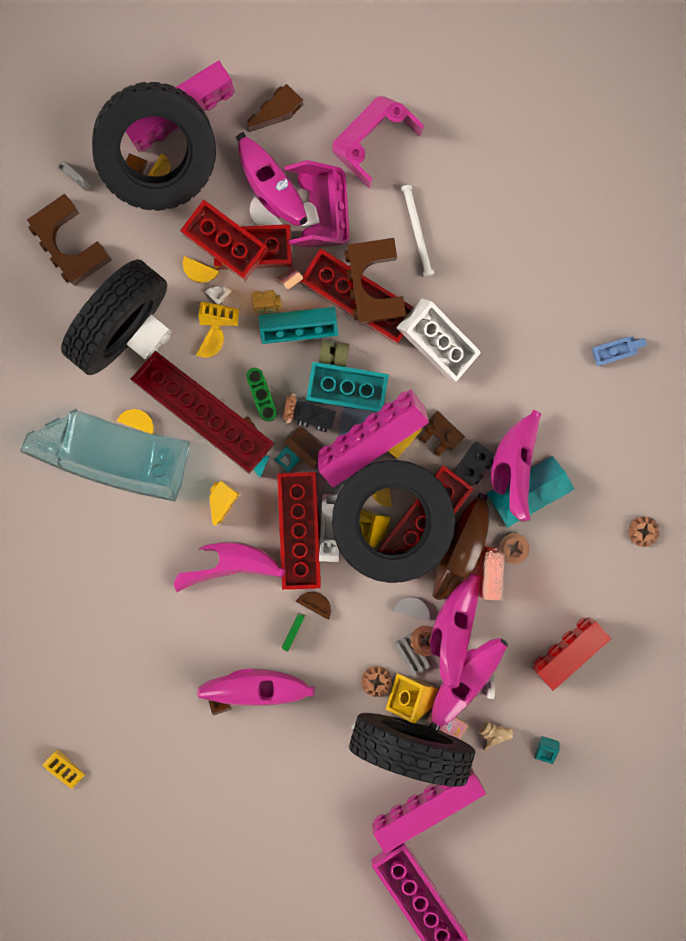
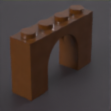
M64 193L28 218L27 221L30 224L28 228L34 236L38 235L40 238L39 244L45 252L49 251L51 254V262L56 268L60 267L63 271L61 276L67 284L70 282L76 286L112 261V259L98 241L76 255H65L59 251L56 244L58 230L62 225L80 214L70 198Z
M395 238L348 244V250H345L344 254L346 262H350V270H347L348 281L353 282V289H350L351 301L356 303V308L353 309L354 320H358L359 325L405 318L403 296L375 299L364 291L361 284L362 274L369 266L397 260Z

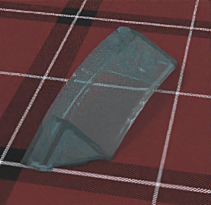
M74 409L70 412V415L62 419L57 418L45 424L46 427L37 432L32 431L28 433L20 449L26 455L76 476L120 490L176 502L182 485L190 442L134 430Z

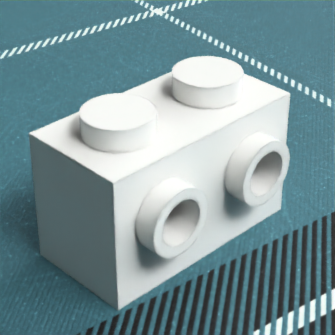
M150 315L128 341L127 345L147 360L155 350L158 352L157 349L161 344L164 345L171 337L169 334L172 331L154 316Z

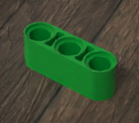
M251 368L248 370L246 378L257 410L264 421L272 422L277 417V409L266 378L259 368ZM254 372H259L261 375L260 380L257 382H252L250 378ZM265 390L267 397L264 400H259L257 398L258 391ZM266 408L273 409L274 414L271 418L264 417L263 412Z

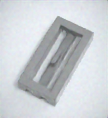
M410 633L394 642L413 676H416L418 673L430 668V665L424 656H420L424 665L421 666L406 641L408 639L411 641ZM401 643L406 647L418 669L414 670L400 646Z

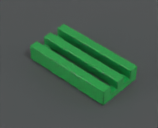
M300 612L297 614L282 645L283 650L289 651L305 618L304 614Z

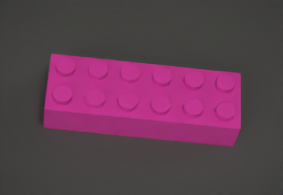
M220 60L175 87L193 97L204 111L212 110L217 106L218 102L228 100L235 92L232 79ZM150 116L137 120L125 132L137 151L144 152L150 149L153 143L166 139L170 132L178 131L180 128L168 119Z
M412 389L402 392L396 400L386 403L380 411L370 414L364 422L354 425L348 433L340 435L332 444L321 448L318 453L319 472L334 488L428 424L429 420L425 405Z
M471 767L466 785L462 787L430 785L423 790L422 794L418 796L415 794L409 797L405 804H398L391 808V812L388 814L377 816L374 822H372L373 835L385 854L486 795L483 785L473 768Z
M406 842L386 854L382 851L371 859L372 868L421 941H469L467 932Z

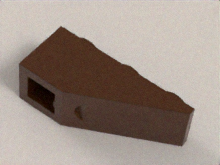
M287 83L283 87L280 86L274 92V97L270 101L266 100L256 115L250 116L247 120V130L252 132L291 119L304 105L303 99Z

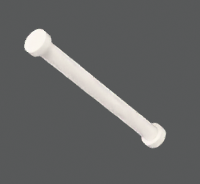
M405 185L401 187V191L405 195L424 269L423 277L431 276L435 273L431 269L411 191L413 188L412 185Z

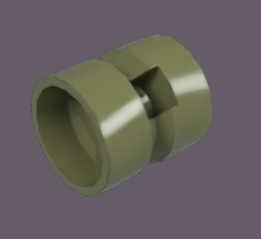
M323 339L319 363L330 365L334 363L336 366L346 367L349 344L339 342L336 345L334 341Z

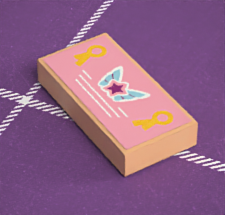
M292 267L277 279L289 290L303 280V277Z
M432 710L425 719L430 724L432 722ZM456 717L448 724L440 727L439 730L460 739L468 724Z

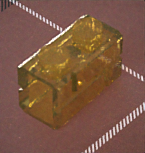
M266 290L264 293L262 291L253 292V310L257 316L267 313H279V309H282L280 295H276L274 290Z

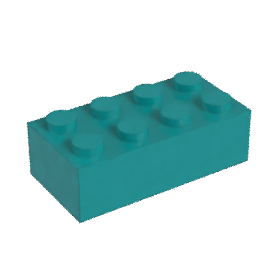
M312 362L306 401L377 413L384 406L389 374Z

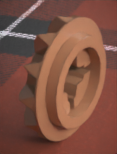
M290 393V396L286 397L282 416L285 419L284 423L292 421L297 399L294 393Z
M646 516L634 519L628 529L631 541L640 547H649L656 543L657 538L660 536L659 526L655 520ZM646 526V530L651 532V534H645L642 537V533L637 531V529H644Z
M512 533L506 535L500 541L498 549L503 560L510 564H518L527 558L530 548L525 537ZM515 543H517V548L519 549V551H521V553L513 552V554H511V549L507 546V544L514 545Z
M419 626L413 630L414 632L410 636V645L413 647L414 652L420 656L433 655L430 648L433 628L430 626ZM421 637H422V638L427 637V640H426L427 645L425 644V645L420 646V645H421V642H422Z
M373 666L364 672L361 684L365 693L372 697H381L390 690L392 679L390 673L385 668ZM379 674V680L384 684H378L376 689H374V683L370 680H375Z

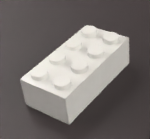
M421 299L397 327L446 378L457 381L481 353L443 312L429 300Z

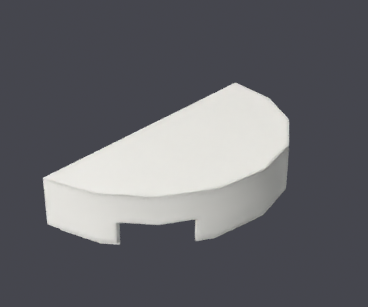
M254 197L249 210L255 225H282Z

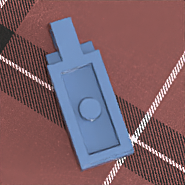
M626 337L593 347L591 350L596 366H601L633 356L638 353L637 348L644 347L647 343L645 338L635 341L634 337Z

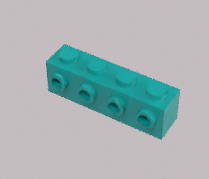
M335 307L259 315L262 344L339 336Z

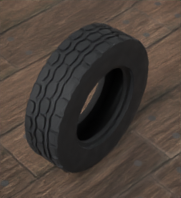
M160 82L136 83V85L127 86L122 91H118L111 96V99L107 100L102 110L99 111L92 134V154L95 168L108 190L121 201L127 202L128 205L150 211L151 209L161 211L179 207L178 205L187 203L192 197L194 198L201 192V188L205 187L214 169L216 144L212 127L202 107L193 97L187 95L185 91L174 88L173 85L166 83L160 84ZM150 116L162 117L172 121L183 131L187 139L186 154L181 164L172 172L162 176L143 175L132 169L123 158L120 149L122 137L128 127L141 118Z
M139 259L130 261L119 268L94 292L70 324L61 344L62 354L87 375H94L105 369L128 347V341L148 317L154 315L166 294L167 281Z
M380 461L367 465L357 471L345 482L333 507V535L340 553L348 564L359 573L380 582L402 583L417 579L428 573L443 559L454 535V508L446 488L428 470L407 461ZM392 487L405 489L416 496L424 508L426 517L425 529L420 540L409 550L397 554L383 553L370 546L364 539L359 524L360 513L367 499L379 490Z
M360 713L357 716L349 743V750L370 764L411 779L450 787H462L467 784L476 753L471 745L447 733L436 732L425 725L375 713Z

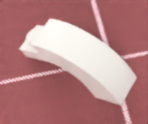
M323 494L319 561L339 562V549L335 542L332 528L333 507L338 494Z

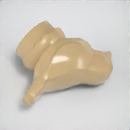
M486 721L479 730L482 738L486 739L483 750L486 752L490 746L511 740L513 738V728H505L501 725L495 726L494 723Z

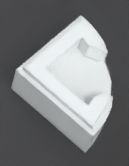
M223 286L210 287L205 291L218 305L232 292Z
M491 676L485 686V695L490 699H494L495 678Z

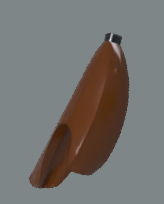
M479 493L477 498L468 505L454 527L451 545L443 559L439 562L432 596L437 600L448 597L462 580L474 571L480 561L489 528V508L486 502L488 496L483 493Z

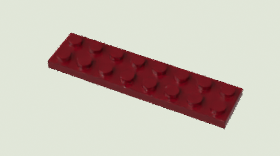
M156 350L130 378L135 385L248 474L254 470L275 445L272 440Z

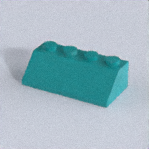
M553 456L530 469L528 498L530 515L575 490L566 472ZM510 482L503 495L495 492L494 489L486 493L505 527L508 528L520 521L510 511Z

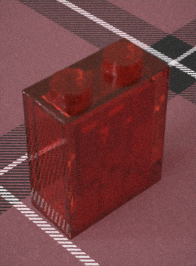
M485 546L478 563V576L481 578L479 581L478 597L481 599L502 600L505 553L500 552L499 548Z

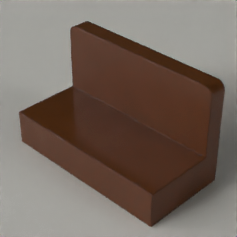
M299 427L284 443L313 469L318 464V453L323 447L302 427Z

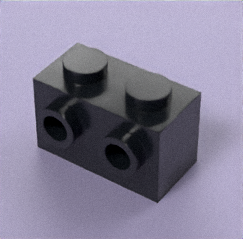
M299 400L294 420L298 421V425L308 427L309 424L316 426L315 430L326 433L327 429L332 430L336 411Z
M474 441L453 470V473L470 486H473L474 483L477 485L484 476L481 474L484 469H489L492 466L495 454L479 442Z

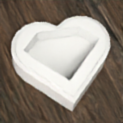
M310 202L304 203L308 221L301 225V227H309L320 223L315 205Z

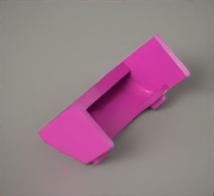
M385 96L375 98L332 144L334 155L368 188L372 186V177L359 166L365 159V150L360 143L385 117L394 123L404 121L419 137L424 129V125L403 104Z
M310 160L285 166V171L298 173V184L302 189L309 191V202L315 205L320 223L305 228L302 231L301 238L289 240V244L304 247L347 244L350 239L346 175L343 169Z

